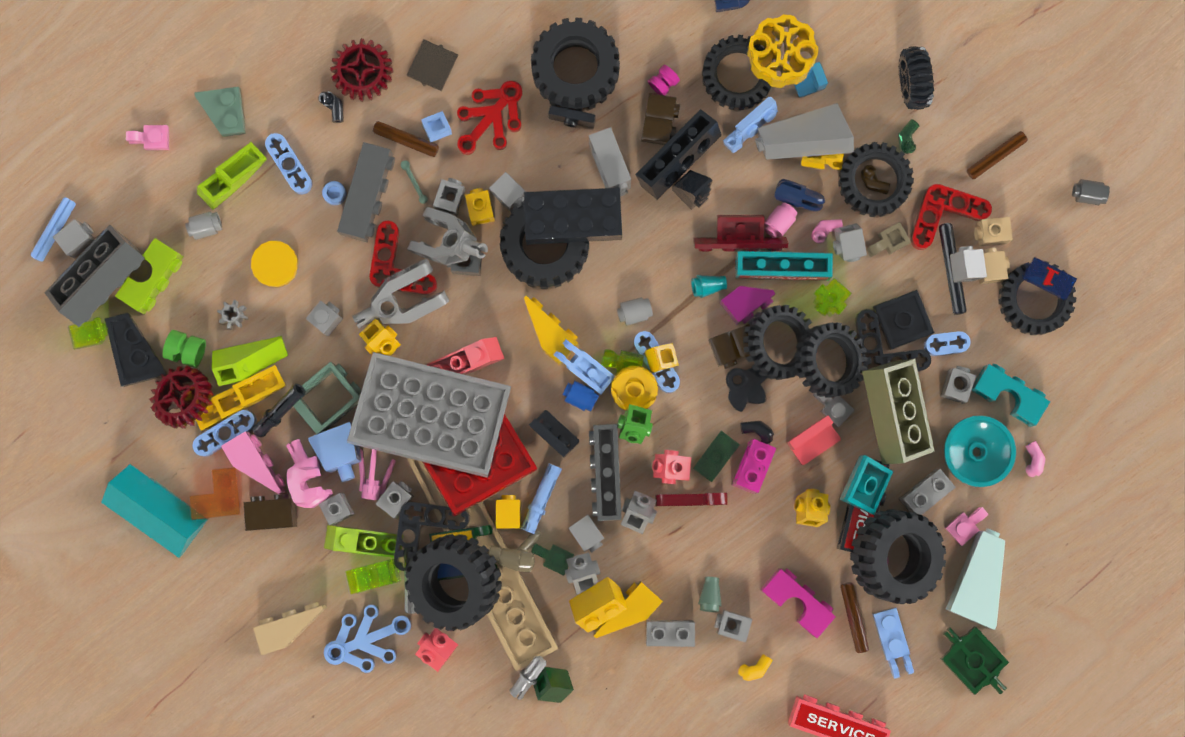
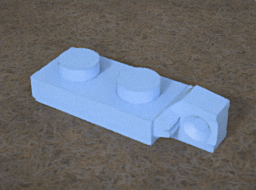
M771 96L766 98L735 126L736 129L723 140L724 145L732 153L742 148L746 139L752 138L758 133L759 127L766 122H771L778 112L776 101Z

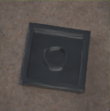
M918 290L873 306L889 350L935 333Z

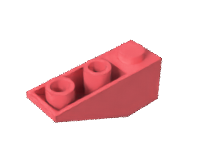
M497 337L481 339L430 362L427 366L466 375L505 358Z

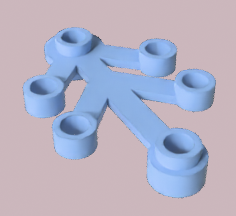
M368 605L364 609V617L355 639L345 643L350 628L357 624L355 615L346 614L342 618V626L336 641H331L325 646L324 657L330 664L338 665L346 662L360 668L364 673H369L375 667L374 661L371 658L361 659L349 652L360 649L381 658L387 664L394 662L397 654L393 649L385 650L371 643L394 633L398 635L408 633L412 626L411 620L405 615H400L394 618L391 625L367 634L373 619L379 614V609L376 605ZM372 607L375 609L374 616L368 615V608ZM347 617L353 618V624L351 626L347 625L345 622V619ZM400 620L406 622L405 629H400L398 627V622ZM334 648H338L340 650V655L338 657H335L332 654V650ZM386 652L393 654L392 660L389 661L385 658ZM364 661H369L371 663V668L369 670L364 669Z

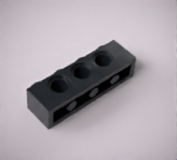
M700 109L635 174L641 187L658 200L722 136L717 121Z

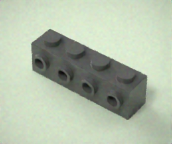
M363 142L337 230L341 236L367 243L369 237H373L376 224H373L375 215H379L382 208L380 198L382 193H386L389 180L386 179L389 170H393L395 157H393L390 149Z
M617 424L593 425L594 431H589V444L594 445L595 454L590 455V467L595 469L596 478H591L592 493L596 492L597 502H592L593 516H597L598 521L622 520Z

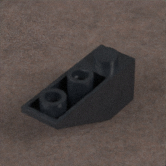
M689 170L673 185L672 191L691 210L695 206L700 208L709 199L708 196L712 190L710 187L713 180L710 177Z

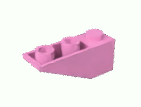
M245 431L221 446L233 467L278 494L286 493L283 488L286 486L284 480L279 474L275 475L271 468L274 464L268 454L264 455L259 448L262 444L255 434Z

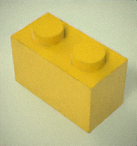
M609 577L569 600L575 623L588 633L627 610L620 586Z

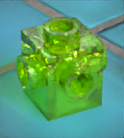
M833 278L827 286L822 283L814 292L816 296L813 301L816 305L814 308L823 316L828 315L831 317L834 313L839 315L846 308L847 304L845 301L852 293Z

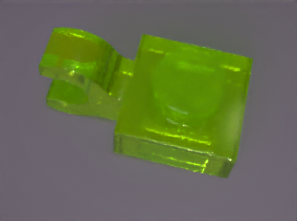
M605 349L601 365L617 368V374L622 368L628 366L642 367L644 355L621 350L619 356L613 350Z

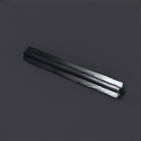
M944 223L939 226L952 309L954 315H961L966 313L967 309L962 282L954 283L950 255L957 253L953 226L951 223Z

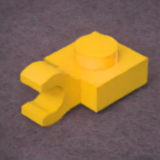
M844 154L804 156L801 160V166L825 169V164L833 169L841 170Z

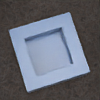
M443 111L421 119L430 142L452 134Z

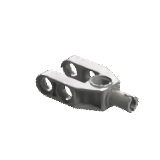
M426 207L423 213L424 220L448 229L442 238L441 246L435 249L422 241L420 243L410 241L407 250L418 256L446 266L467 261L470 255L480 259L484 258L486 255L479 251L481 250L486 253L488 251L486 244L476 242V236L464 221L452 214Z
M428 259L421 260L386 278L371 298V307L352 315L355 323L357 322V327L360 329L374 319L381 320L382 324L411 323L447 304L449 298L444 290L429 298H422V302L408 309L400 308L397 299L392 294L431 273L433 268ZM389 301L393 303L394 307L389 311H385L381 308L382 303Z

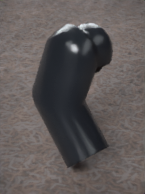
M330 91L321 92L318 98L319 102L332 110V122H344L342 100Z
M750 421L740 423L742 434L756 433L760 436L761 442L765 444L773 441L774 432L764 422Z

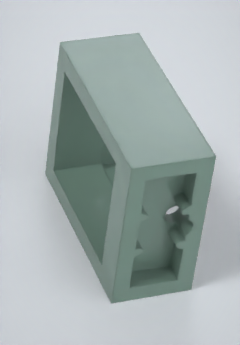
M329 362L302 386L306 391L305 395H307L333 373L353 396L347 404L324 423L319 420L302 398L293 406L316 434L327 431L358 405L362 390L354 381L350 383L345 376L348 373L340 364L335 365Z

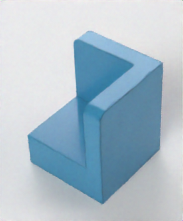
M815 63L808 72L806 79L797 85L794 84L799 98L826 88L828 81L821 63Z

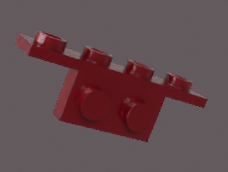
M717 215V237H693L694 248L702 252H710L713 249H722L726 252L745 249L746 251L754 252L759 251V248H769L770 251H782L783 248H788L789 243L787 237H764V215Z

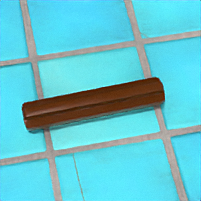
M376 121L374 124V134L431 157H435L438 153L439 146L435 143L380 121Z
M1022 131L1015 134L968 168L967 174L974 180L1025 144L1028 141L1027 136Z
M845 583L840 588L855 651L857 653H865L869 651V646L854 584Z

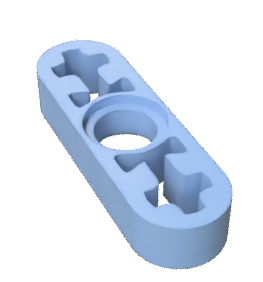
M278 133L269 135L265 141L266 149L288 184L297 194H307L312 188V180L287 140ZM274 140L281 142L280 147L284 151L282 155H280L275 147L271 149L274 146ZM287 158L295 160V166L291 170L283 168V161ZM297 173L302 180H307L304 182V188L296 187L298 181L293 176Z
M642 331L635 336L634 347L650 371L647 358L644 356L647 349L645 346L640 347L638 345L641 341L640 337L643 336L645 339L649 338L651 340L648 343L650 348L659 346V344L650 332ZM673 367L669 368L670 371L666 372L668 378L675 379L673 388L663 386L665 382L663 375L659 378L657 377L656 373L662 371L652 373L656 378L659 388L665 393L676 391L680 385L679 376Z
M247 410L238 411L196 437L193 441L194 452L199 456L205 457L214 454L222 449L221 446L245 431H251L257 423L256 416ZM242 415H244L245 417H250V420L248 421V426L240 425L237 427V429L239 430L238 433L236 432L235 427L232 424H230V422L232 421L234 424L240 423L242 421ZM227 426L231 430V436L227 440H222L219 437V430ZM213 433V437L219 445L212 442L207 446L208 451L200 450L199 447L202 446L201 441L209 442L213 439L210 436Z

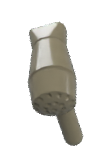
M536 530L535 534L531 533L517 549H502L491 546L489 556L495 557L497 561L495 564L519 572H531L535 565L534 553L528 552V550L540 539L541 532Z

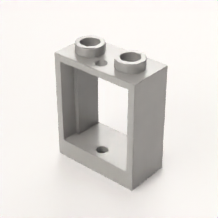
M611 127L589 135V147L605 188H620V197L627 194V190L631 189V177Z

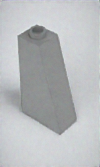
M838 103L759 127L758 138H755L757 149L759 152L763 151L766 160L854 152V136Z

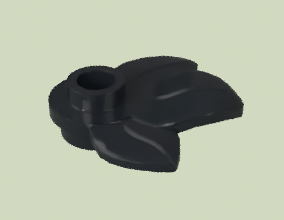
M734 368L728 372L726 376V384L730 389L728 399L737 411L742 412L747 402L753 404L766 402L765 391L760 384L767 379V376H761L759 374L760 369L754 370L750 368L743 370L741 368ZM734 376L741 377L742 381L740 384L733 382Z

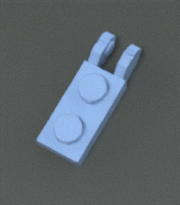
M565 339L563 342L564 346L568 350L573 351L575 355L570 361L558 351L554 353V356L563 362L567 369L602 395L615 375L580 348L578 349Z
M897 608L872 614L884 656L889 663L893 678L900 677V672L895 662V659L899 657L903 658L904 667L908 675L914 673Z

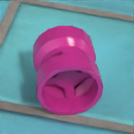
M664 64L659 69V73L656 76H652L647 82L657 94L666 96L669 93V88L676 86L680 79L670 67Z

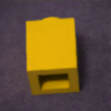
M501 495V500H496V529L521 528V500H516V495Z

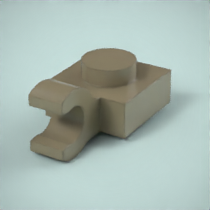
M899 222L878 234L880 241L869 246L866 250L870 257L885 249L890 255L910 244L911 241Z

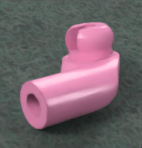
M842 219L820 221L812 231V240L819 244L823 243L830 232H833L835 228L843 227Z
M1034 441L1025 446L1032 458L1031 465L1026 467V473L1030 477L1041 475L1045 464V456L1037 442Z

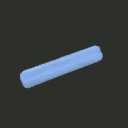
M65 197L62 199L32 250V258L41 262L45 259L55 241L53 236L63 228L76 205L74 201Z

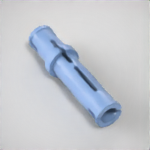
M548 463L535 497L527 507L529 510L520 529L535 534L542 515L546 513L545 507L562 471L561 468Z

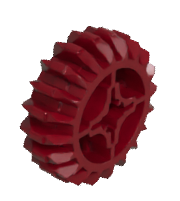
M362 38L359 44H356L355 40H351V47L343 43L345 51H336L339 58H332V62L336 66L330 67L331 72L335 73L331 78L333 82H337L335 85L337 90L342 89L341 93L344 96L350 93L351 100L356 99L358 95L361 102L364 101L365 95L368 96L369 100H373V93L381 96L379 89H388L384 82H392V78L388 74L394 72L393 68L389 67L392 64V60L387 58L388 52L386 50L382 51L380 44L374 47L373 40H369L367 45ZM366 54L375 57L380 62V66L368 63ZM357 55L353 63H348L351 58ZM364 65L366 69L363 70L360 76L358 71H360L361 67H363ZM344 74L356 77L358 86L348 83L345 80ZM377 77L372 83L367 85L369 78Z
M187 365L185 368L177 366L176 371L169 368L168 375L161 374L162 380L155 381L157 388L151 389L154 396L149 399L153 403L150 408L155 412V417L162 421L164 425L174 429L178 427L186 429L187 425L195 426L196 419L203 421L201 415L203 413L209 414L206 407L213 405L212 401L209 400V398L214 396L213 392L210 391L213 386L208 382V377L202 374L200 370L193 369ZM193 382L194 384L183 386L182 383ZM179 408L181 412L171 413L170 410Z

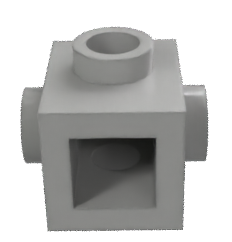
M634 491L632 498H626L621 511L625 512L621 525L643 534L648 522L652 524L656 516L657 510H654L656 499Z
M589 552L566 559L569 569L565 570L569 584L574 583L577 595L598 583L596 575L601 573L597 560L592 561Z

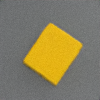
M673 343L652 347L645 351L651 373L679 366Z

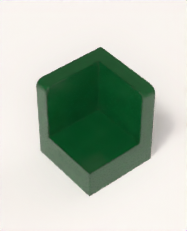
M544 667L536 678L537 683L533 685L539 701L561 703L574 690L568 671L551 667Z

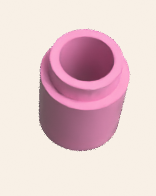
M782 203L781 206L778 205L764 222L765 232L773 238L783 237L796 220V210L787 203Z

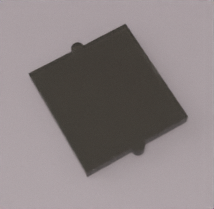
M423 39L407 76L421 82L423 86L428 85L442 92L458 58V54L443 48V45L438 46Z

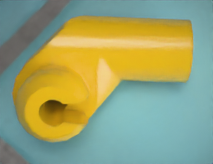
M762 654L756 665H741L738 669V674L746 681L763 677L773 660Z

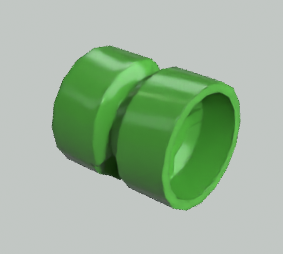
M171 330L164 344L163 358L174 362L181 360L182 364L197 368L205 353L206 340L195 336L187 338L186 333Z

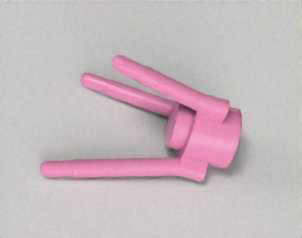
M360 449L362 460L359 462V491H362L361 498L379 500L380 495L386 491V486L396 461L395 459L391 460L380 485L379 480H374L377 450L372 449L369 479H366L365 483L363 450Z

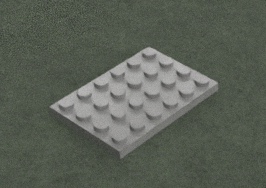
M373 352L347 442L488 478L511 386Z

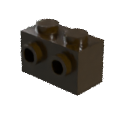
M288 494L274 495V500H265V496L250 497L251 502H243L245 531L297 527L296 504L292 498H289Z

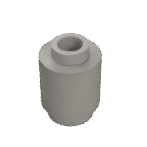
M211 211L189 217V223L185 224L189 237L193 236L195 240L218 234V231L223 230L218 213H211Z
M641 297L620 303L621 308L617 309L620 322H625L626 326L646 321L648 317L653 316L648 298L642 299Z

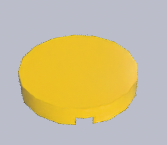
M268 241L261 244L254 251L251 258V269L260 283L269 287H281L287 285L295 278L298 269V258L295 251L288 244L281 241Z
M641 366L622 368L615 374L611 385L613 400L623 410H627L629 404L648 409L655 402L658 393V383L655 376L648 369Z

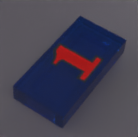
M1036 257L1032 258L1022 278L1063 300H1067L1077 278Z

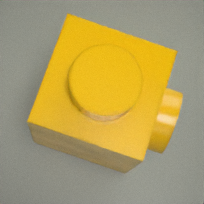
M483 188L470 190V194H466L465 198L472 226L494 222L495 218L488 190L484 191Z

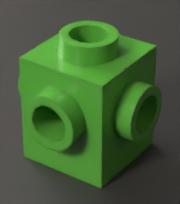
M629 404L625 414H620L618 419L619 438L630 443L642 444L645 436L649 437L653 426V423H650L652 410Z

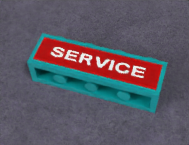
M738 251L736 254L735 279L829 281L833 277V253Z

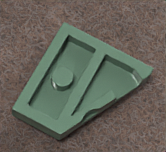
M239 87L194 93L196 99L223 137L246 134L241 89Z

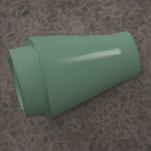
M705 577V583L698 602L700 611L719 612V607H722L719 578Z

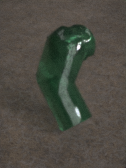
M913 119L898 134L900 150L905 154H911L916 150V144H914L912 135L920 125Z

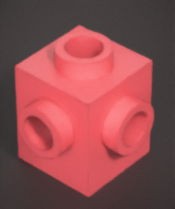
M665 450L664 454H655L652 464L653 478H661L662 483L676 484V480L689 481L691 457L678 456L679 451Z
M435 628L430 635L425 633L417 644L421 647L415 655L438 672L458 644L445 633Z

